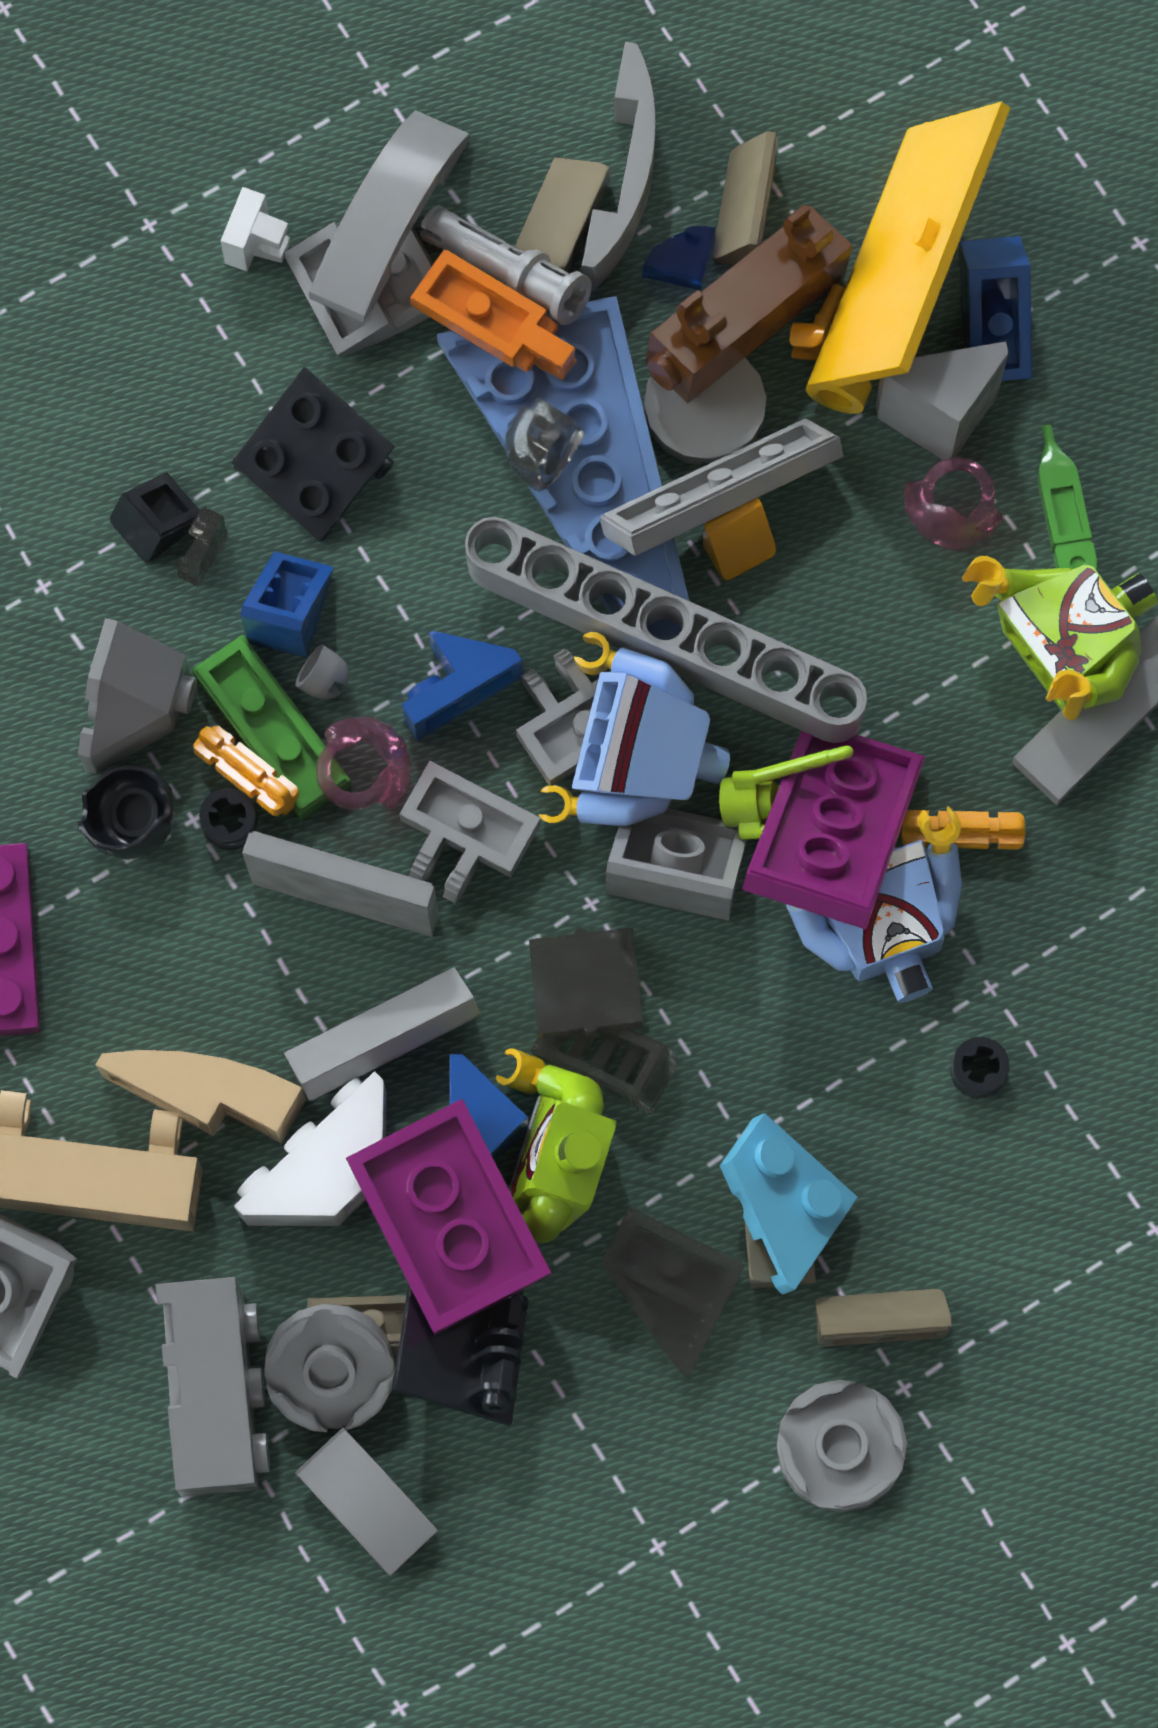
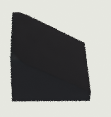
M165 472L122 493L110 516V522L144 562H149L198 526L205 516L173 478Z

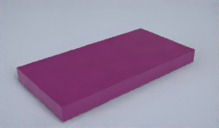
M801 731L790 760L843 746L852 747L854 753L850 758L783 777L748 867L742 890L866 930L925 757L857 734L845 742L832 743Z

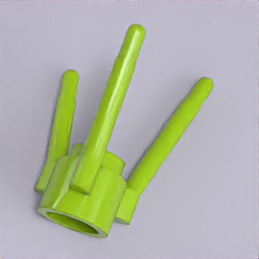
M843 746L756 770L733 771L732 777L723 778L720 784L719 804L724 826L726 828L739 827L740 840L760 839L780 785H776L775 781L770 780L850 758L854 753L853 748Z

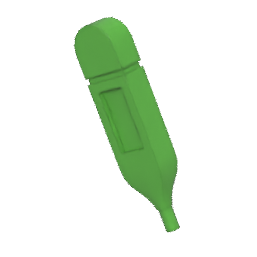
M1044 425L1041 429L1045 444L1039 464L1037 483L1051 550L1054 551L1055 568L1075 569L1082 565H1091L1096 570L1097 558L1094 544L1091 542L1092 535L1076 465L1055 442L1052 425Z

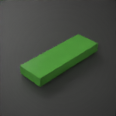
M243 634L191 669L193 676L197 678L198 683L243 744L277 771V779L283 775L297 786L300 796L294 803L292 810L300 821L352 786L349 777Z

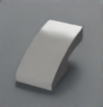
M344 1428L338 1431L294 1472L389 1576L438 1531Z

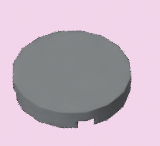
M743 358L688 404L674 390L668 391L663 389L651 376L646 386L644 412L650 435L665 453L686 464L701 465V462L712 463L754 443L763 428L767 396L760 374L746 358Z
M320 1304L297 1311L278 1326L267 1346L264 1376L272 1403L289 1421L310 1431L328 1432V1428L338 1429L345 1427V1430H349L363 1425L382 1409L392 1391L395 1357L387 1335L371 1317L349 1306Z
M839 1379L814 1385L794 1399L780 1422L776 1451L781 1473L798 1496L820 1509L843 1513L866 1508L890 1491L903 1470L907 1440L901 1417L885 1396L865 1385L856 1384L857 1382Z

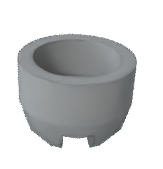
M321 644L305 661L297 676L295 686L311 697L321 700L333 699L341 694L334 682L347 685L349 682V668L337 653Z

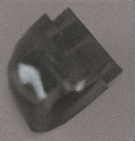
M536 398L529 408L521 406L513 417L506 432L505 453L511 470L533 490L540 492L547 489L559 477L577 452V446L586 434L574 419L544 400Z

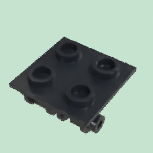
M303 367L231 463L319 542H322L372 476L379 480L390 471L394 461L389 457V454L395 446L309 369Z
M408 1284L392 1391L503 1425H512L519 1367L522 1358L521 1352L524 1343L525 1322L529 1305L528 1298L523 1295L524 1290L434 1335Z

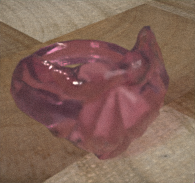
M955 457L942 460L929 469L922 481H909L905 484L903 494L905 502L904 512L909 515L910 522L916 525L918 533L925 540L948 550L960 551L969 546L973 547L979 542H985L1003 522L1002 514L994 507L996 491L992 477L983 466L971 459ZM955 470L968 472L981 484L982 500L977 508L972 511L968 519L953 508L933 504L934 486L938 479L947 472Z
M366 716L343 719L333 723L325 730L324 736L327 740V746L320 753L316 765L317 784L324 796L336 806L347 809L367 808L376 802H380L383 806L392 809L404 796L406 787L411 781V763L409 762L411 756L407 751L408 747L403 737L399 736L390 724L379 722L377 717ZM362 741L372 745L389 765L380 773L372 787L363 792L350 793L336 786L330 777L329 770L331 761L336 754Z

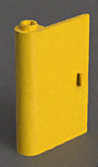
M1002 101L935 121L925 122L907 129L806 386L807 394L819 404L842 413H861L872 389L870 380L909 373L1011 109Z

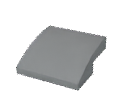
M335 222L329 224L283 253L339 357L342 358L378 344L429 318V316L412 307L410 301L411 295L434 264L414 227H412L395 256L391 266V277L364 323L309 299V290L334 234L339 227L338 224Z

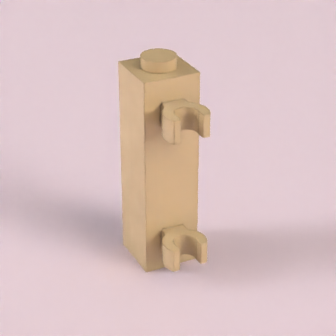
M1 1090L0 1208L194 1232L203 1168L198 1158L177 1155L183 1128V1119L180 1118L179 1112L154 1109L148 1151L25 1136L30 1120L32 1101L27 1099V1093Z

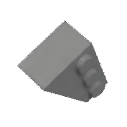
M235 1277L155 1284L157 1305L163 1304L166 1344H162L163 1366L168 1368L170 1397L168 1418L176 1491L182 1497L260 1490L259 1473L270 1472V1456L267 1433L256 1434L254 1408L265 1407L262 1368L251 1369L249 1343L260 1342V1321L257 1303L246 1304V1296Z

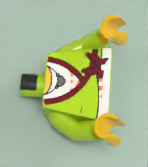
M979 556L971 562L962 576V580L966 583L970 581L979 583L971 595L973 602L977 606L983 607L988 605L994 596L1001 600L997 603L1002 632L1048 692L1045 699L1048 702L1054 700L1065 718L1070 721L1076 720L1083 708L1088 709L1115 702L1123 697L1139 665V656L1142 653L1139 628L1134 619L1158 605L1157 597L1143 575L1137 573L1113 589H1110L1091 565H1082L1075 569L1024 570L1004 569L997 560L989 556Z
M509 1048L504 1054L516 1058V1070L508 1079L497 1075V1082L525 1094H533L537 1091L540 1094L532 1113L509 1191L535 1242L545 1243L557 1238L560 1232L564 1231L589 1210L615 1132L616 1121L602 1116L604 1110L603 1093L600 1086L594 1080L553 1065L546 1066L544 1061L536 1056Z

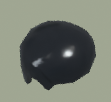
M127 763L105 770L90 788L82 792L81 821H77V826L85 838L103 854L125 860L148 856L164 844L172 830L175 821V800L172 788L162 776L151 768Z

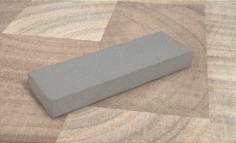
M455 967L284 1052L310 1101L477 1018L481 1013L473 995Z

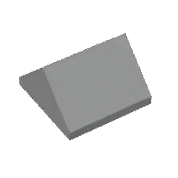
M1006 342L915 357L909 373L880 378L875 405L877 418L943 461L951 464L998 397L1008 357Z
M667 808L663 814L626 827L619 826L607 863L606 894L729 921L747 840H740L739 827L726 828L720 819Z

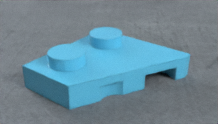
M764 1113L750 1121L720 1164V1168L732 1194L740 1200L743 1206V1218L753 1240L755 1241L760 1238L763 1240L778 1273L771 1277L775 1288L783 1295L797 1288L858 1197Z

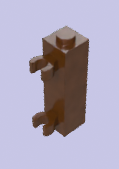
M802 205L784 220L782 228L702 292L696 290L676 307V313L650 333L645 363L651 376L663 389L668 391L674 390L688 404L823 295L832 285L844 278L853 245L811 205Z

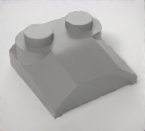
M0 1214V1367L8 1370L9 1375L18 1379L28 1364L59 1298L68 1291L72 1284L74 1265L77 1258L56 1241Z

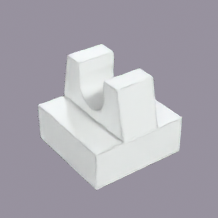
M242 187L221 239L225 264L248 272L254 256L280 263L283 262L285 257L283 253L287 251L291 242L290 237L286 236L289 228L288 223L268 215L265 194Z

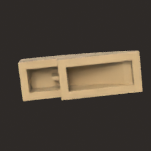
M135 1050L102 1053L95 1064L103 1078L165 1111L179 1112L180 1118L212 1136L215 1135L225 1115H228L282 1144L306 1101L302 1087L265 1070L220 1057L183 1051Z

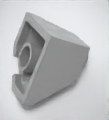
M105 618L88 675L85 700L89 701L88 719L95 721L94 730L85 727L82 729L78 756L85 771L95 774L106 770L173 732L179 713L188 714L190 712L197 688V678L190 676L191 671L185 654L119 621Z

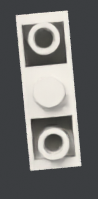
M375 1071L364 1082L359 1078H354L348 1082L332 1099L330 1104L335 1108L333 1112L317 1127L311 1121L302 1126L284 1146V1149L289 1153L271 1171L262 1166L240 1186L237 1193L241 1199L234 1207L239 1217L248 1226H340L366 1201L346 1161V1157L386 1137L387 1092L384 1080Z

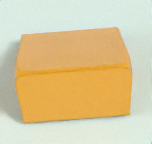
M755 498L707 521L703 527L702 546L721 578L725 581L743 574L776 554V545L759 498Z

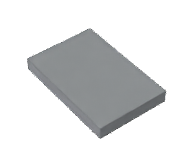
M249 832L242 854L253 885L433 937L439 913L435 889L432 883L259 832Z

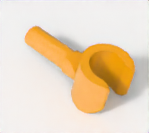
M839 284L832 285L819 312L815 315L814 323H792L789 338L790 344L793 346L791 358L817 360L831 325V320L845 288Z

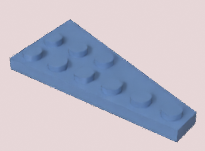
M613 296L590 301L574 322L566 326L557 323L559 329L555 336L576 349L574 353L577 361L563 381L538 368L535 364L528 373L517 366L513 368L453 331L438 333L437 343L565 546L689 601L674 538L634 556L604 536L599 518L604 513L662 486L617 297ZM547 310V317L552 320L550 311ZM607 594L598 597L608 614H614L624 606L622 600L614 595ZM659 620L651 624L648 631L657 639L671 640L680 634L681 629L673 621Z

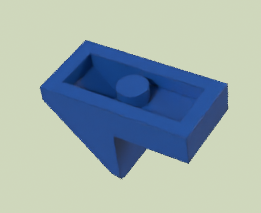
M429 632L431 649L448 676L441 680L436 675L421 681L408 692L407 697L409 700L401 704L404 722L417 742L521 679L520 675L523 674L522 659L516 650L441 632Z

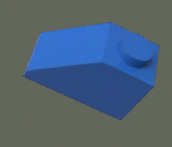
M1020 236L959 241L960 301L966 348L1006 342L1008 357L1002 381L1031 379V267Z

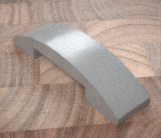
M625 42L614 97V122L634 125L618 211L614 213L593 209L583 257L582 273L590 278L592 282L591 290H595L610 275L630 246L644 214L652 184L655 155L654 96L645 60L636 43Z
M416 110L400 125L372 165L349 205L309 290V299L363 323L365 322L391 277V266L395 256L437 184L444 185L469 142V133Z

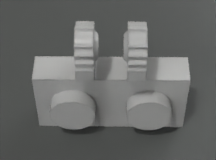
M565 648L554 654L553 657L559 674L567 681L575 694L558 703L546 681L535 669H530L520 675L523 685L542 714L516 729V736L549 786L555 785L576 772L599 680L597 679L591 683L586 674L576 665L571 652Z
M432 761L428 762L399 814L400 821L429 835L412 865L409 877L422 881L428 879L435 869L444 844L463 853L444 885L445 890L442 897L453 903L458 902L462 897L479 862L511 878L541 825L540 817Z

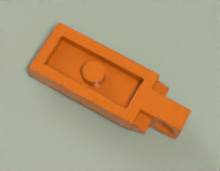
M443 250L410 297L412 307L513 368L517 366L528 373L535 364L538 368L563 381L577 361L574 353L576 351L575 347L555 336L559 329L558 324L547 317V310L448 250Z

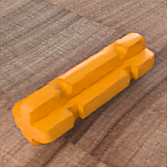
M206 726L199 732V738L193 744V750L200 759L209 766L215 762V769L218 773L251 799L257 795V803L273 816L287 815L294 808V803L300 796L296 785L283 775L277 779V771L241 742L235 746V738L220 726Z
M907 810L901 827L903 845L922 840L925 848L929 846V841L925 838L918 825V816L924 810ZM938 811L937 816H929L931 831L943 830L949 822L947 811ZM954 811L961 823V833L954 842L958 848L988 849L989 843L998 844V849L1019 850L1023 848L1026 824L1021 813L998 812L997 818H990L989 812Z

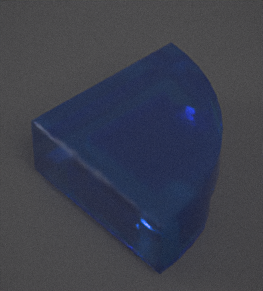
M709 226L689 227L685 229V232L676 234L660 245H656L644 262L642 277L701 291L716 236V228Z

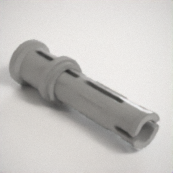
M440 205L434 206L429 210L422 221L421 228L425 230L420 232V237L423 241L437 248L450 251L550 311L553 321L563 326L569 325L585 309L591 294L592 282L590 278L578 271L568 273L551 264L548 254L537 249L527 251L517 249Z

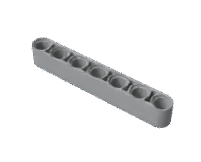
M498 517L483 518L476 522L467 532L465 550L468 573L473 581L484 589L582 633L598 632L606 638L609 645L618 649L624 647L667 662L679 676L821 740L832 743L845 742L854 737L862 726L867 703L866 689L860 679L843 669L506 519ZM491 544L503 545L510 551V555L500 563H488L478 557L480 550ZM548 569L558 570L567 577L563 585L554 589L542 588L534 579L540 572ZM609 594L621 599L624 606L620 611L606 615L594 610L591 603L597 597ZM669 620L677 624L681 632L671 640H660L652 636L648 628L656 621ZM724 645L735 650L739 658L730 665L719 666L710 662L705 653L714 646ZM772 671H783L794 678L796 685L788 691L777 692L768 688L762 679ZM838 696L849 701L854 710L846 717L835 718L826 714L820 704L828 697Z

